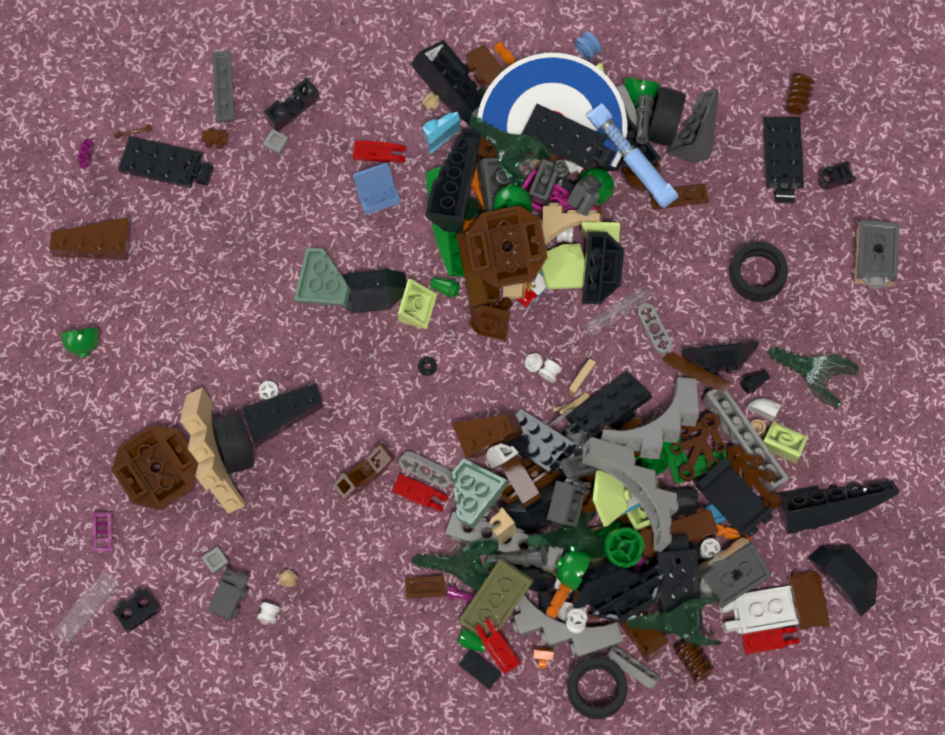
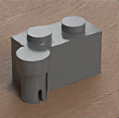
M544 159L542 160L529 192L531 200L548 206L558 179H564L569 175V168L564 160L556 161V165Z
M585 176L576 184L566 203L574 208H578L577 211L580 214L588 216L593 204H596L600 198L598 193L603 184L594 176Z
M566 478L565 482L556 481L547 520L577 527L584 500L582 494L587 495L590 490L585 489L586 487L591 488L590 483L580 481L579 478L570 480Z
M226 568V574L222 576V580L225 581H221L208 611L231 622L233 618L236 619L239 615L241 608L238 606L241 600L245 601L249 593L247 589L249 576Z

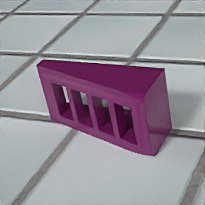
M113 512L92 513L93 552L113 551ZM97 518H108V522H97ZM97 526H108V530H97ZM97 534H108V538H97ZM97 542H108V546H97Z

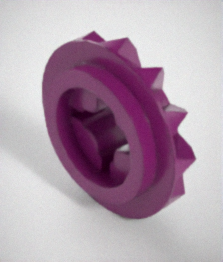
M85 139L79 149L78 164L83 169L87 168L89 162H91L93 142L91 139Z

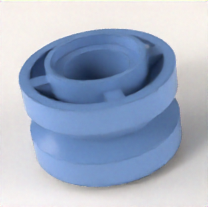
M589 31L584 32L582 38L578 37L574 40L578 52L588 61L594 58V54L598 55L602 52L599 41Z

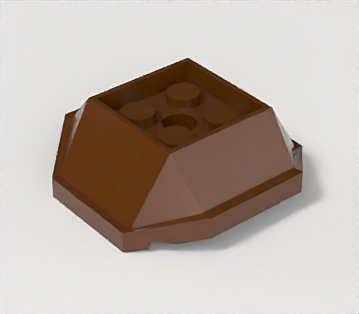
M520 205L482 213L465 234L472 272L497 289L534 281L548 259L541 219ZM512 243L513 249L510 252H505V245Z
M151 425L118 447L111 471L132 504L162 511L194 490L198 462L188 450V443L178 428ZM154 466H162L159 472H152Z

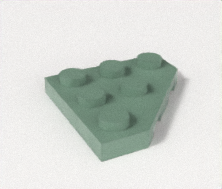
M306 248L294 301L303 304L347 307L351 288L328 253L321 248Z
M463 458L452 471L454 499L457 507L456 517L460 522L474 529L509 484L504 478Z

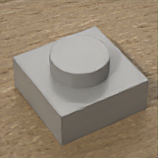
M272 129L263 146L280 155L289 141V137Z
M218 547L201 557L212 574H215L229 564Z

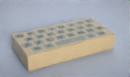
M589 359L569 387V395L572 397L576 396L594 370L595 361Z

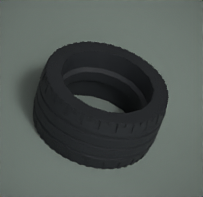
M660 87L652 109L653 116L649 120L648 141L671 147L686 99L685 93Z
M764 242L749 243L742 247L734 256L730 267V280L734 290L744 299L753 302H763L774 298L783 289L788 276V264L784 254L774 245ZM753 256L766 258L775 265L777 278L770 286L754 287L742 278L740 273L742 263Z
M240 413L227 414L212 419L217 448L227 474L237 473L254 467L248 435Z
M600 657L590 658L579 663L570 674L567 685L568 698L573 708L581 715L590 719H605L614 715L623 706L628 691L627 680L621 668L611 660ZM593 669H601L608 672L617 684L615 699L609 705L602 708L586 705L578 693L580 678L586 672Z

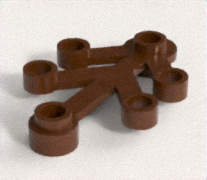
M705 413L701 417V421L696 423L695 427L681 426V430L686 429L688 431L686 435H683L680 431L679 436L681 438L689 437L692 432L702 431L698 437L681 443H673L671 446V453L673 455H680L681 451L694 447L688 463L683 465L679 471V476L684 481H691L694 478V466L702 450L707 460L706 467L708 470L711 471L715 468L709 466L710 462H714L716 466L719 464L714 458L707 441L709 433L715 442L714 451L717 454H722L726 450V444L722 442L717 430L720 420L714 413ZM706 421H713V425H707ZM722 445L724 449L718 450L716 446ZM678 446L680 451L675 452L673 447ZM683 472H690V476H684Z
M740 446L728 448L727 458L732 463V469L739 476L740 468L744 472V482L751 489L752 484L756 487L764 498L766 508L772 507L775 509L779 507L782 503L780 495L776 492L769 493L759 480V478H763L766 483H770L776 479V474L773 470L757 469V467L764 464V458L760 454H747ZM746 462H751L752 466L756 468L749 467Z

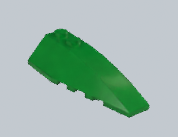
M443 166L425 173L428 200L432 184L437 179L439 171ZM471 198L465 222L468 221V214L471 213ZM431 222L436 243L449 276L464 278L456 236L458 233L443 231Z

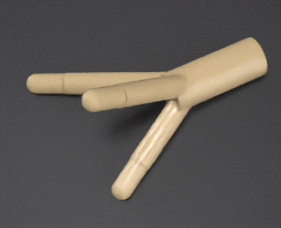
M583 392L572 403L555 407L553 411H559L560 414H563L569 409L573 408L575 410L589 398V395Z

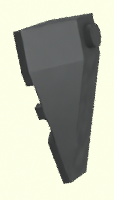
M718 89L701 93L691 108L692 116L687 120H683L681 125L684 128L679 135L676 133L671 147H668L666 152L668 155L692 163L709 159L714 145Z
M519 157L485 158L477 163L478 181L485 212L495 210L494 199L501 189L510 184L518 186L521 179Z

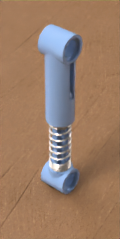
M602 103L586 115L593 126L607 134L610 141L614 142L613 145L617 146L618 150L620 149L625 163L651 192L654 199L663 209L679 197L672 186L662 178L639 148L631 146L629 144L630 141L626 140L627 137L624 138V134H621L620 130L616 128L617 126H614L615 123L612 120V115Z

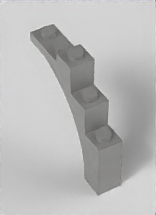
M677 377L674 388V401L662 416L650 424L633 430H603L601 440L634 448V451H639L640 458L659 459L662 442L677 443L681 425L696 426L699 415L697 380Z
M591 437L583 446L582 463L608 473L629 489L649 518L654 532V550L662 552L672 540L670 525L672 522L671 516L677 512L679 506L677 493L656 488L655 471L635 466L634 448Z
M525 595L515 607V612H520V614L514 615V621L511 622L514 633H519V636L522 637L542 630L543 632L540 633L543 644H547L548 648L571 641L572 643L569 644L572 655H576L577 659L610 649L612 646L623 644L617 623L602 627L585 628L584 631L577 634L570 632L566 624L558 622L542 613Z

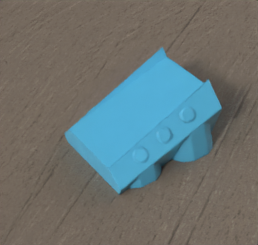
M458 112L447 114L439 120L434 119L424 124L422 127L423 137L430 154L460 130Z

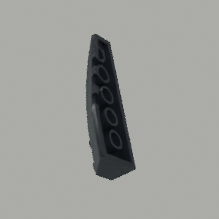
M444 40L418 53L410 65L436 96L438 95L439 99L454 113L458 112L459 118L475 130L482 131V134L488 138L501 131L477 123L478 111L483 96H480L476 90L478 86L475 81H471L468 75V68Z
M463 128L454 144L452 152L449 153L446 159V163L440 169L437 179L432 184L425 217L443 231L463 234L482 131Z
M893 480L867 482L866 486L849 483L848 487L838 488L837 484L829 485V488L819 489L818 486H810L778 493L782 500L778 511L781 523L787 534L798 533L799 531L816 529L840 522L866 512L898 495L899 489Z

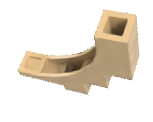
M548 203V206H543L542 225L546 245L559 234L572 227L581 225L582 222H602V215L597 213L596 210H590L588 216L578 213L577 210H568L565 213V209L563 206H560V203ZM527 283L503 287V297L506 299H525Z
M200 388L186 395L180 422L191 435L188 450L198 462L195 477L205 490H211L229 514L244 507L245 500L234 487L221 460L212 427L211 413L213 401L205 390Z

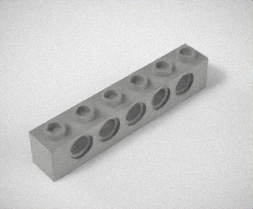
M716 389L708 392L702 402L710 413H714L719 417V426L732 445L742 447L747 454H760L764 458V464L757 467V469L773 470L775 472L776 479L770 483H766L763 478H759L769 493L783 487L789 480L788 476L727 390L721 392ZM746 462L749 467L756 468L752 466L751 462Z
M452 512L445 533L447 538L497 554L522 552L523 550L519 548L520 544L528 542L530 544L528 548L530 551H539L541 548L549 550L546 566H541L540 564L535 566L557 572L558 568L555 567L559 556L564 557L566 551L565 546H562L561 542L556 540L549 542L543 540L544 537L533 534L530 536L525 534V531L517 529V532L510 537V543L500 545L497 542L495 533L490 538L482 537L485 531L492 532L498 522L495 525H490L487 519L482 518L473 531L467 533L464 531L467 525L460 522L456 517V513Z

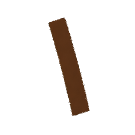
M674 352L667 353L662 358L664 362L675 369L721 392H724L732 383L701 369Z

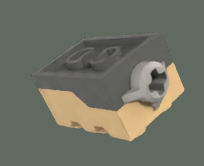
M861 220L856 233L857 248L854 284H865L872 289H881L884 286L892 287L897 278L899 223Z
M744 537L731 544L730 548L717 553L710 561H705L698 566L701 594L705 599L713 600L722 608L772 576L754 544Z

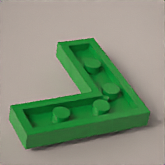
M662 442L668 455V467L674 484L686 482L679 476L680 468L686 465L689 460L685 451H681L680 455H673L671 453V446L674 442ZM674 446L673 450L675 452L680 451V448L678 446ZM715 451L712 452L718 463L727 458L726 451L722 454H717ZM705 455L698 457L694 466L695 476L693 479L706 476L710 472L706 467L707 460ZM710 462L709 466L715 467L716 464L714 462ZM683 472L684 476H690V472Z

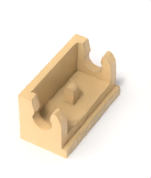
M503 508L499 509L500 512L492 517L489 522L492 525L495 521H500L492 530L500 545L517 532L514 521Z

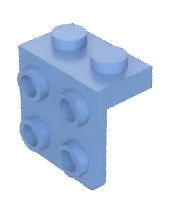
M388 163L357 172L353 175L358 197L365 215L401 203Z

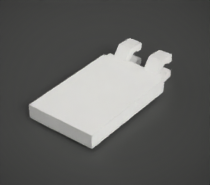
M792 586L745 593L723 608L718 606L720 614L734 611L735 621L723 624L724 633L738 630V633L748 634L799 625L790 590Z

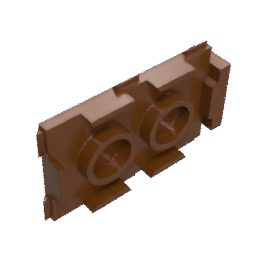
M816 571L798 572L792 575L793 578L789 579V584L792 586L790 590L796 618L799 620L802 630L820 626L829 627L830 625L826 607L827 602L822 588V579L820 575H816Z

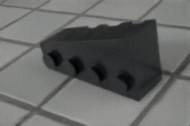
M313 384L242 407L253 443L255 448H257L285 429L292 427L295 423L323 408L317 385Z

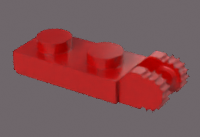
M355 140L353 160L405 163L406 158L404 156L391 155V151L406 152L407 147L389 142Z
M402 474L399 475L392 489V493L438 512H442L444 508L439 504L430 502L432 497L434 496L445 502L449 498L435 491V489Z
M488 618L485 622L492 635L488 636L481 624H478L475 628L483 640L482 643L503 674L519 666L522 662L501 631L498 630L494 621Z
M797 627L742 634L745 655L784 649L787 646L800 644L799 639L783 640L784 634L798 632Z

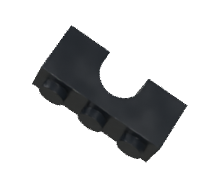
M305 78L292 88L293 92L286 101L280 103L277 100L263 111L265 120L277 132L320 100L318 89L308 78Z

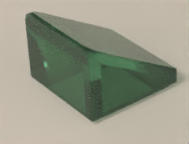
M470 196L466 218L473 219L479 217L483 208L475 197Z

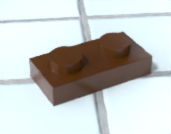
M445 576L405 578L407 599L446 596Z

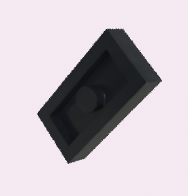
M470 650L459 663L463 670L489 690L502 675V673L473 650Z

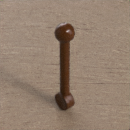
M148 124L144 128L124 132L116 131L114 136L120 138L123 135L143 131L151 132L153 128Z

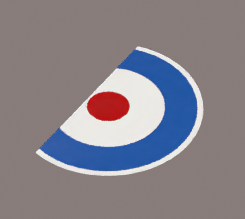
M563 53L536 54L521 59L507 67L488 87L481 101L477 116V123L521 136L536 104H539L607 136L601 129L597 130L586 116L602 103L612 115V120L615 123L614 126H617L616 128L620 130L619 132L624 134V138L627 137L626 110L622 98L612 81L590 62ZM607 138L603 146L616 152L610 163L611 166L616 167L622 153H620V149H617V146L613 145L614 142Z

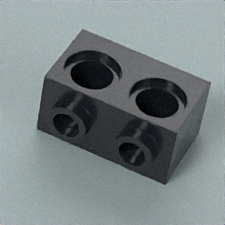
M146 589L136 591L132 594L131 599L118 603L115 606L116 609L113 610V613L127 633L160 612V609ZM142 600L149 601L146 608H139ZM126 611H131V618L123 619V614Z

